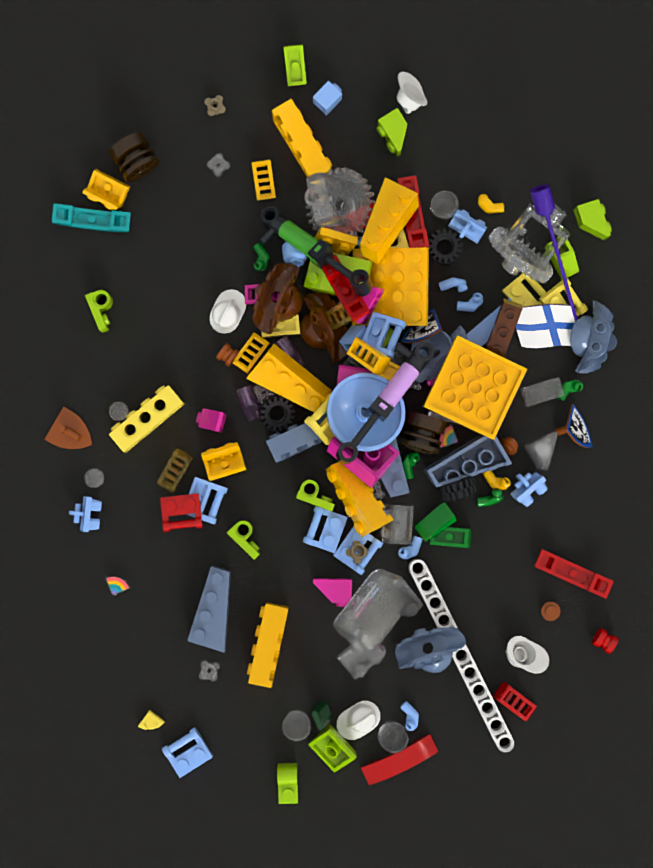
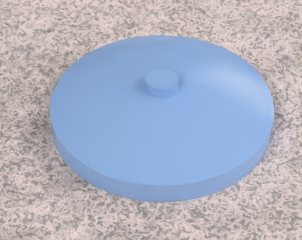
M359 373L345 378L335 387L329 397L326 414L332 433L342 444L351 442L372 415L368 408L389 381L376 374ZM402 398L383 422L380 419L375 422L357 446L358 451L369 452L382 449L399 435L405 421V405Z

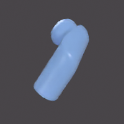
M474 293L468 302L457 301L456 310L474 312L483 303L482 294Z

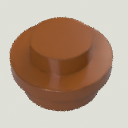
M506 437L500 441L506 454L514 455L517 452L518 443L512 437Z
M546 602L541 607V615L548 621H554L560 616V607L555 602Z

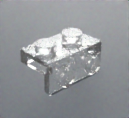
M365 632L338 655L337 658L351 673L353 678L357 679L365 675L372 665L379 663L385 654L370 635Z

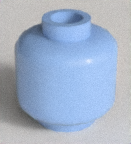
M288 242L282 245L285 263L299 267L307 260L308 257Z

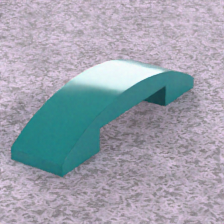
M54 203L52 223L90 230L129 232L131 213L76 208L72 205Z

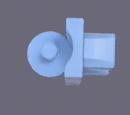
M464 209L461 211L457 210L448 225L461 233L460 238L466 236L475 243L479 242L487 229L485 222L480 219H473L470 217L469 212Z
M534 472L532 475L527 473L524 477L519 473L516 475L519 481L514 484L516 489L510 495L519 503L528 507L534 501L530 496L533 491H536L539 495L547 491L544 483L546 479L537 472Z
M83 496L82 511H80L81 504H75V511H69V515H74L73 523H79L81 516L80 531L89 532V530L99 529L100 519L90 518L91 511H101L102 501Z

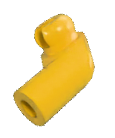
M481 194L478 197V205L485 213L504 212L503 203L493 204L486 194Z
M492 470L483 473L493 489L506 490L511 484L510 480L506 477H495Z

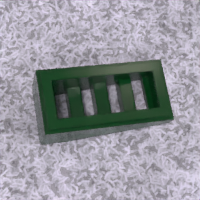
M325 700L312 705L311 714L318 730H322L331 721L332 713Z

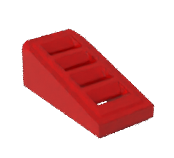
M503 682L493 695V698L525 722L537 707L506 682ZM515 694V697H514V698L512 699V701L508 704V702H509V700L511 699V697ZM522 699L519 705L516 707V709H514L518 701ZM527 703L528 706L526 707V709H525V710L523 711V713L521 714L520 711L522 710V708H523V707L525 706V704Z

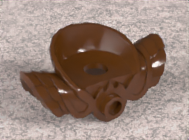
M278 263L268 273L266 281L258 284L256 288L258 299L254 305L253 322L262 332L271 334L278 321L292 319L301 310L303 303L302 294L294 284L300 270L298 266L290 263ZM275 292H280L277 302H273L272 295Z
M316 292L305 295L302 299L305 301L310 312L304 316L300 323L301 337L306 344L313 348L327 349L332 362L340 361L347 355L346 350L339 342L349 330L346 327L348 322L347 313L338 309L336 302L328 294Z

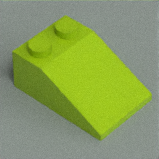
M333 253L334 255L336 254L341 264L350 271L363 269L370 275L373 262ZM310 260L304 287L314 292L336 295L323 271Z

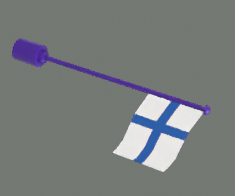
M543 184L532 188L530 194L536 214L546 217L570 305L542 304L522 306L523 309L517 322L516 330L521 346L526 348L571 346V331L573 325L578 320L549 216L556 207L550 185Z

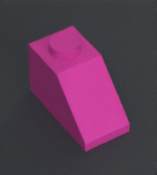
M203 408L202 412H198L196 423H199V428L222 433L227 415L223 412Z
M313 578V584L332 603H336V606L346 607L348 603H352V578Z

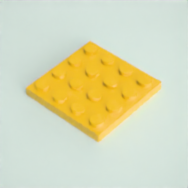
M389 248L378 264L372 263L369 275L372 286L384 289L373 312L400 319L407 323L406 326H428L429 248ZM353 249V257L371 261L362 256L361 249ZM371 316L366 324H358L356 321H352V325L368 326Z
M456 335L423 407L494 440L527 369Z

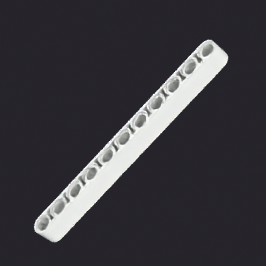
M420 559L410 561L408 566L409 572L437 628H457L427 565ZM417 562L423 566L422 571L419 573L413 572L412 569L413 565ZM424 580H429L431 582L430 589L423 590L421 583ZM434 597L440 600V604L437 607L430 606V600ZM441 615L448 616V622L444 625L438 622ZM465 645L462 649H459L465 651V657L457 659L456 651L453 652L452 658L494 743L500 751L509 752L514 747V740ZM468 667L474 668L472 676H465L464 674ZM476 685L483 686V690L479 694L473 692V688ZM486 702H490V710L483 711L482 705ZM499 720V727L491 728L492 721ZM507 737L509 739L508 744L501 746L499 744L500 740Z

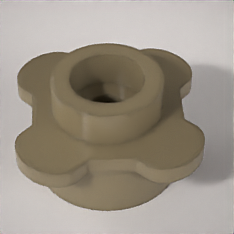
M217 95L215 98L205 99L209 116L225 112L226 108L223 106L222 96Z
M354 541L352 546L346 550V555L350 556L354 563L359 564L362 558L368 555V550L359 541Z

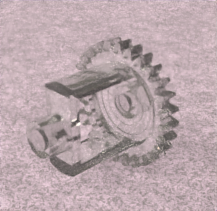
M337 167L335 170L329 169V174L320 172L306 178L308 189L305 192V202L308 205L305 208L311 210L306 216L313 217L309 220V224L314 225L312 227L313 230L319 231L321 227L355 237H357V231L363 232L362 225L367 226L366 219L370 218L368 212L373 211L370 205L374 204L375 201L369 199L374 193L368 192L372 187L366 184L368 180L362 178V174L356 173L352 169Z
M530 203L509 230L507 228L504 229V227H497L489 235L488 239H490L489 242L492 243V246L496 248L495 250L501 253L500 256L506 258L502 262V266L509 273L517 276L522 271L525 276H529L532 280L535 279L537 282L546 283L553 275L552 266L549 265V260L555 254L553 242L540 257L541 252L535 254L536 248L530 249V243L523 244L524 238L520 241L517 239L518 234L523 236L527 230L523 226L531 216L548 228L546 217L537 215L534 205ZM555 204L556 209L549 216L553 231L558 235L556 242L559 249L569 238L570 233L560 225L566 213Z

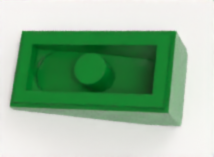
M443 502L415 526V529L426 542L457 520L447 504Z
M447 527L430 539V545L470 548L471 529Z

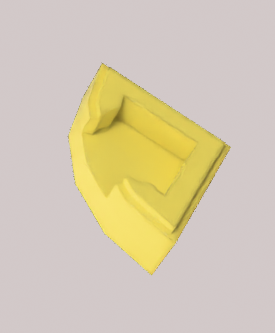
M149 710L138 727L144 730L159 728L165 721Z

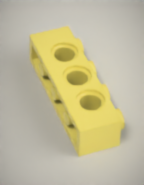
M169 385L160 387L155 392L156 396L152 399L147 398L140 404L142 407L138 411H131L126 416L127 420L122 424L118 422L111 428L112 432L109 436L123 452L127 453L185 404ZM160 400H163L165 402V408L161 411H158L156 408V403ZM148 412L151 416L150 421L143 423L141 416ZM129 425H134L136 428L133 435H128L127 433Z

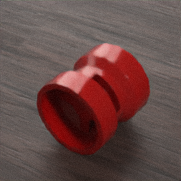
M600 628L593 637L592 645L596 647L601 646L604 652L611 654L617 646L619 638L609 635L606 630Z

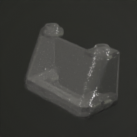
M376 569L368 576L335 619L333 627L371 662L379 665L386 654V649L381 645L382 641L402 615L406 617L416 615L423 606V603L401 576L383 569Z

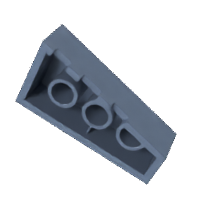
M326 412L317 421L318 425L327 417ZM306 423L300 426L297 424L287 428V432L282 434L280 432L269 436L270 439L266 441L276 463L323 442Z
M480 434L425 467L424 471L435 487H440L463 478L510 465L512 462L497 436L492 440Z
M395 438L390 443V445L394 447L397 451H399L397 440ZM400 454L380 478L389 497L410 493Z
M215 565L211 566L187 640L225 653L227 645L230 570Z

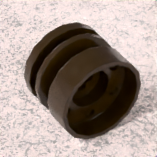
M142 132L132 133L122 138L109 150V155L116 165H121L119 171L123 174L126 182H133L146 176L160 163L158 157L154 156L155 152L153 149H148L150 144Z
M409 411L405 424L412 427L413 430L403 431L402 434L409 436L410 440L401 438L400 443L416 452L438 455L439 449L431 446L432 444L441 445L442 442L434 437L435 435H444L448 423L431 416Z

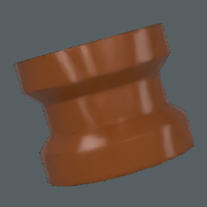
M226 343L216 358L223 360L225 365L230 367L239 351L237 349L233 350L231 345Z

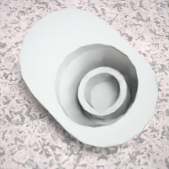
M400 72L398 74L400 89L397 94V101L405 113L409 114L420 106L427 105V99L418 80L407 72Z
M230 289L219 295L210 313V324L213 329L225 334L237 328L246 309L243 294L237 290Z
M515 636L508 642L505 653L507 654L508 661L513 666L535 674L544 672L549 666V656L540 645L522 636Z
M360 701L339 715L337 730L343 738L348 740L361 738L378 725L380 711L374 703Z

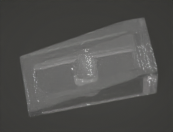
M559 377L521 389L526 407L565 395Z

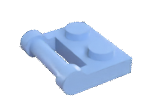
M373 312L362 340L393 359L395 355L394 349L401 331L405 329L407 323L400 319ZM390 325L395 326L387 349L382 348Z
M195 477L189 494L199 493L202 520L215 524L219 506L228 488ZM213 489L217 492L207 516L203 512L210 492ZM195 513L186 514L195 518Z
M315 506L313 510L315 513L307 536H304L302 542L335 553L348 517ZM323 514L327 516L320 539L316 541L314 536Z
M353 526L333 556L362 575L365 571V566L376 550L382 547L383 543L370 534L361 537ZM367 540L372 542L368 549V555L362 558L361 563L355 564L353 559L346 555V550L352 546L354 541H359L363 545Z
M195 727L184 737L162 748L164 755L170 761L179 778L213 757V754ZM193 739L197 742V744L175 757L173 754L174 751Z

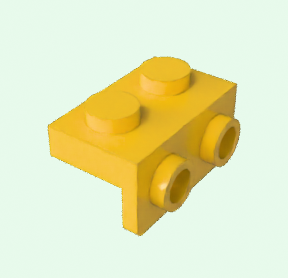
M95 169L88 187L82 193L87 195V198L92 201L103 203L110 210H117L123 206L130 186Z
M238 442L227 443L222 447L211 448L201 453L209 481L246 470Z

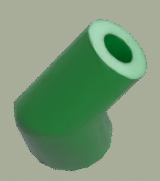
M260 242L253 247L258 255L254 268L257 271H264L267 268L270 256Z
M575 379L565 381L556 398L565 401L568 393L580 392L583 389V383Z
M416 452L408 453L402 461L406 480L414 478L412 468L420 459L419 454Z
M494 489L492 496L478 497L477 506H491L502 501L504 497L502 490Z

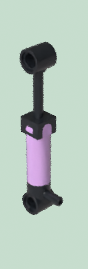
M421 342L412 352L401 343H398L395 349L407 359L368 408L372 415L351 442L343 443L337 449L336 458L340 463L350 464L357 458V446L378 419L383 422L389 416L415 379L433 358L434 348L430 343ZM419 350H425L427 357H421ZM349 449L352 453L351 458H345L342 450Z

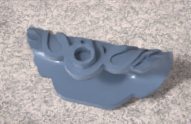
M593 301V317H580L573 325L570 343L572 350L577 356L583 357L575 370L578 373H589L600 369L601 363L607 359V351L613 350L617 345V339L612 334L614 330L613 314L598 301Z
M459 325L450 337L441 330L425 340L412 343L411 352L421 342H428L434 348L433 358L415 381L432 380L437 376L456 335L467 340L466 332L462 326ZM420 349L419 355L421 357H427L426 351Z
M454 627L436 628L430 631H426L425 628L414 631L412 637L406 638L396 645L395 654L400 669L414 666V669L422 668L431 673L441 672L450 664L453 652L462 649L466 645V639L463 633ZM426 643L433 645V651L430 654H426L423 650Z

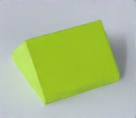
M330 723L308 744L334 773L357 757L354 748Z

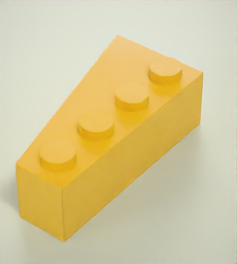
M292 98L272 110L273 122L311 185L330 175L332 163L328 157H324L321 152L323 149L318 140L315 141L311 128L308 124L306 125L302 113L296 107Z
M385 177L360 242L363 257L377 264L381 261L419 207L418 193Z
M275 344L272 345L246 378L312 412H315L326 401L328 394L333 392Z
M334 463L326 469L329 481L334 484L338 498L343 501L345 511L352 518L354 528L361 537L394 520L391 515L387 516L383 511L385 506L382 501H377L373 496L374 489L370 488L342 463Z
M266 602L265 607L261 606L259 617L262 618V623L257 625L255 636L258 637L257 644H253L251 655L254 656L253 663H249L247 674L250 675L249 684L268 688L272 687L289 607Z

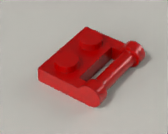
M199 493L160 498L164 532L189 527L203 528ZM195 513V519L173 522L169 520V516Z

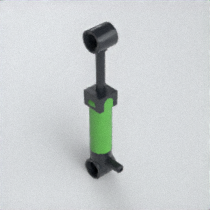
M269 206L262 210L260 217L267 230L260 237V241L263 244L276 234L309 257L311 262L321 270L323 266L328 264L347 277L356 295L366 296L372 291L373 286L365 270L350 271L332 258L334 254L330 245L321 239L319 241L281 215L276 207Z

